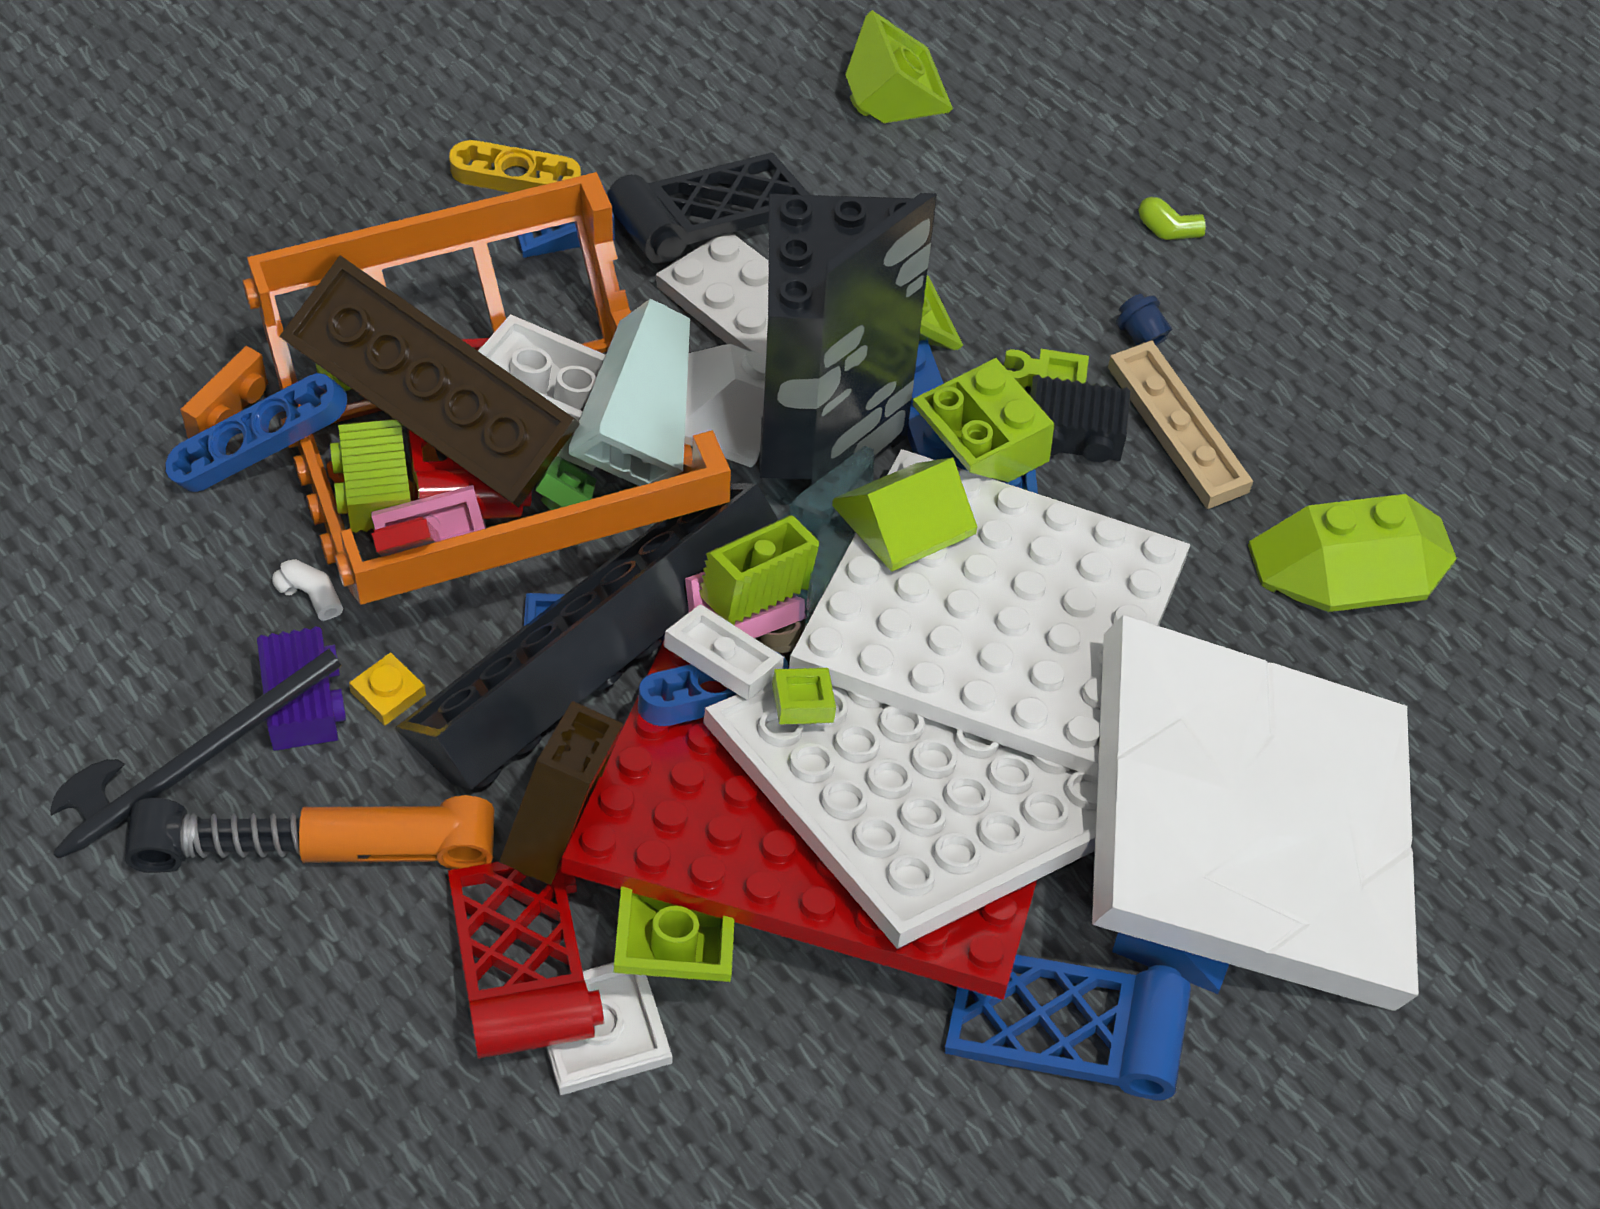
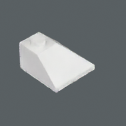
M732 344L688 353L685 444L693 446V435L713 430L726 459L748 467H752L757 462L760 452L761 418L763 417L765 356L759 352L748 351Z

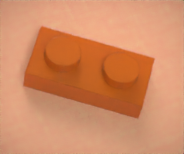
M246 345L180 409L188 439L239 413L248 403L253 404L261 398L268 385L261 353Z

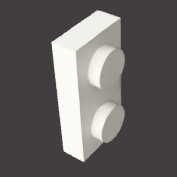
M701 604L665 631L664 647L747 701L773 680L774 669H783L784 657Z

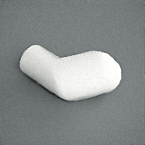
M297 559L281 563V569L274 572L272 582L275 588L280 593L285 592V595H292L297 589L307 593L320 620L325 621L342 613V604L326 573Z

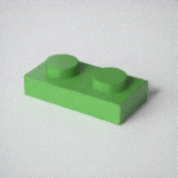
M557 455L539 479L535 491L543 495L541 501L548 508L555 510L591 500L597 479Z

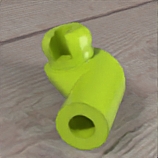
M1156 197L1145 198L1139 205L1138 211L1141 221L1160 239L1198 238L1205 235L1206 226L1203 214L1180 216L1164 200Z

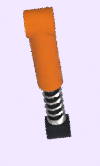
M464 795L446 799L440 806L303 807L300 818H296V815L292 813L290 818L276 819V815L273 813L270 815V819H256V815L253 813L250 819H237V816L233 813L231 819H217L215 814L211 816V819H201L200 816L195 814L191 816L187 814L185 807L176 801L164 798H147L135 802L131 807L125 862L133 869L145 873H170L177 870L181 866L182 861L186 860L189 856L193 858L196 855H200L202 858H205L210 852H217L222 858L226 857L229 852H237L242 858L246 857L249 852H257L263 858L269 851H277L281 857H285L289 851H296L300 855L302 863L438 861L446 868L458 869L492 862L495 809L492 803L486 799Z

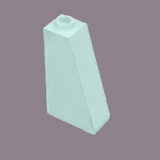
M649 299L620 320L580 417V425L575 430L569 444V455L638 486L671 478L683 471L690 318L668 308L664 304Z

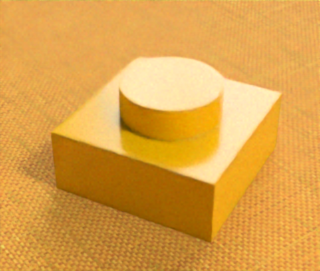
M391 652L349 682L351 693L384 726L426 696L425 685Z

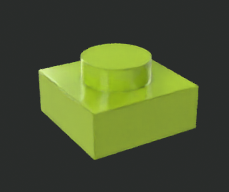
M829 668L774 669L772 687L779 724L834 723L836 703Z

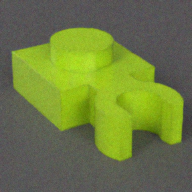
M1013 349L1006 351L1004 367L1018 370H1008V372L1023 388L1026 386L1031 387L1033 377L1038 374L1042 378L1049 376L1053 380L1058 377L1062 381L1069 379L1071 382L1078 380L1083 384L1086 382L1089 356L1041 349L1039 359H1033L1027 353Z

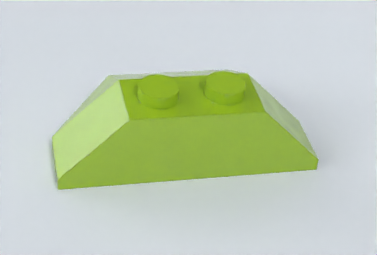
M1406 494L1308 505L1250 540L1248 544L1262 587L1274 593L1278 590L1296 601L1327 612L1427 600L1457 559L1442 519Z

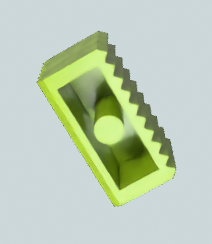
M395 419L338 425L340 442L330 443L333 473H344V482L334 483L338 514L348 513L352 532L357 533L360 530L367 532L371 528L375 530L371 517L372 512L411 502L401 424Z
M790 515L706 553L708 560L705 561L706 567L703 568L705 575H702L704 582L700 583L702 587L699 590L701 598L720 617L734 626L736 621L743 622L744 617L751 618L752 613L760 614V609L768 610L769 605L776 606L777 601L784 602L786 597L792 598L793 593L800 594L801 589H809L819 541L793 515Z

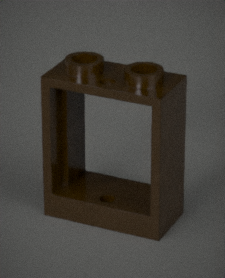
M574 701L571 702L535 764L500 858V863L516 869L526 876L534 877L550 885L552 884L562 865V856L599 778L602 777L624 723Z

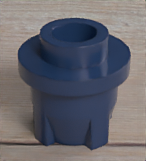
M1143 294L1135 295L1119 308L1121 315L1116 320V324L1120 330H1127L1137 346L1151 340L1155 345L1164 342L1169 332L1173 330L1158 309L1160 302L1155 295L1144 297Z

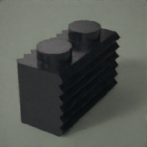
M1039 374L1033 377L1030 396L1054 422L1050 455H1056L1061 452L1082 455L1093 462L1121 461L1127 437L1131 390L1127 387L1120 389L1118 386L1111 388L1107 384L1102 387L1098 383L1091 385L1088 381L1083 384L1078 380L1071 382L1069 379L1062 381L1058 377L1052 380L1049 376L1042 378Z

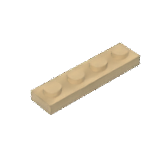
M1152 340L1110 355L1108 369L1122 389L1127 387L1131 390V402L1206 509L1250 493L1253 480Z

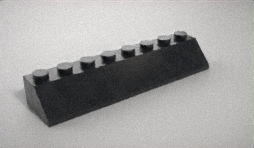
M730 483V502L654 524L395 727L397 731L451 784L472 790L473 788H481L491 783L501 773V765L514 755H522L540 743L542 740L541 733L555 722L561 721L572 701L583 705L581 701L594 690H602L615 683L622 676L621 669L634 658L645 657L660 646V637L665 634V631L689 613L685 578L704 572L703 568L706 567L705 561L708 560L706 553L778 521L758 484Z

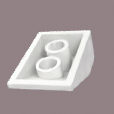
M511 314L478 350L494 363L574 417L578 422L606 356L601 352ZM573 433L558 453V456L593 471L596 466L568 454Z

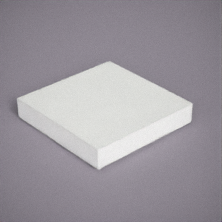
M614 963L583 971L588 991L599 990L604 1025L594 1026L595 1038L546 1047L560 1095L672 1064L670 1047L646 975L613 973Z

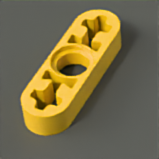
M466 140L459 142L451 149L449 154L451 174L456 181L466 185L510 193L558 182L559 176H564L562 180L581 176L580 165L570 157L482 141ZM512 166H521L528 170L521 176H509L504 173L507 168Z

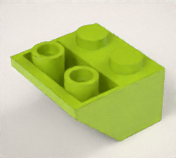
M997 358L913 398L914 408L970 473L1010 482L1050 461L1054 422Z

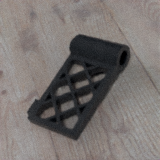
M773 152L652 183H647L643 177L636 174L625 175L617 179L607 192L608 199L612 205L613 215L646 257L656 264H666L675 260L682 254L687 244L769 223V194L810 195ZM769 171L773 177L769 179L752 174ZM724 183L732 185V187L725 189L711 185ZM747 188L761 191L763 194L758 196L741 192V190ZM680 193L690 197L688 200L670 197L669 195ZM703 198L722 203L717 207L699 202ZM732 205H736L753 210L740 212L730 210V208L732 207ZM690 216L710 221L692 225L688 219Z

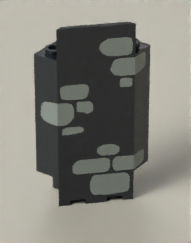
M920 193L914 198L769 194L768 321L759 473L760 478L809 479V514L823 503L824 498L841 484L847 485L873 464L874 458L890 446L894 448L907 437L937 193Z

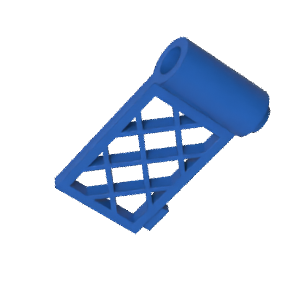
M1016 955L1004 999L1017 992L1032 1013L1010 1027L1006 1026L993 1008L1002 999L989 995L984 997L982 993L961 987L957 988L945 1045L946 1054L1116 1085L1130 1095L1151 1100H1166L1173 1097L1176 1093L1191 986L1185 978L1181 977V973L1172 967L1156 965L1148 968L1147 971L1132 975ZM1040 977L1055 979L1065 993L1041 1007L1025 986ZM1096 987L1119 990L1118 1005L1099 1017L1082 997ZM970 994L976 1003L967 1008ZM1073 1002L1089 1023L1069 1036L1064 1037L1049 1016ZM981 1013L986 1015L998 1031L997 1035L984 1043L960 1039L963 1024ZM1115 1021L1112 1035L1106 1026ZM1040 1022L1056 1044L1041 1053L1025 1051L1016 1037ZM1094 1033H1097L1110 1049L1108 1065L1083 1061L1073 1047ZM1005 1043H1007V1045H1008L1010 1048L1001 1047V1046L1004 1045ZM1064 1053V1055H1065L1067 1058L1058 1057V1056Z

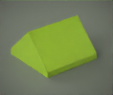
M954 458L915 463L835 497L832 502L833 508L891 572L971 537L977 532V524Z

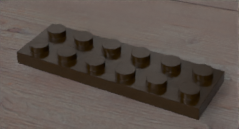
M341 255L279 336L286 343L518 508L580 425L574 417Z

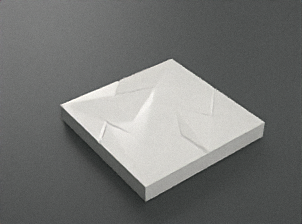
M1122 615L1104 634L1092 925L1392 1011H1396L1419 996L1414 869L1411 848L1412 819L1407 706Z

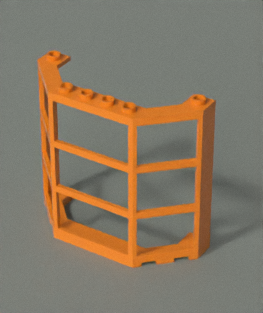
M597 172L247 257L251 278L242 280L250 310L259 308L281 390L298 381L288 345L279 337L284 330L274 296L318 285L340 255L386 287L382 273L384 268L471 247L494 333L506 320L487 243L570 222H575L603 336L601 339L581 344L601 353L607 352L620 320L630 314L631 310L625 290L619 289L613 260L617 259V254L613 242L612 205ZM367 399L346 405L341 417L333 423L382 410ZM286 418L281 419L282 426L284 425ZM713 430L693 435V451L690 445L684 443L683 471L674 477L362 562L351 528L345 529L341 515L338 514L336 500L313 434L288 446V448L296 446L299 448L301 455L293 457L296 472L301 486L311 484L314 494L306 495L314 525L324 523L327 532L319 535L328 565L337 564L343 586H347L360 605L730 502L731 470ZM427 443L422 448L423 462L439 461L435 448Z

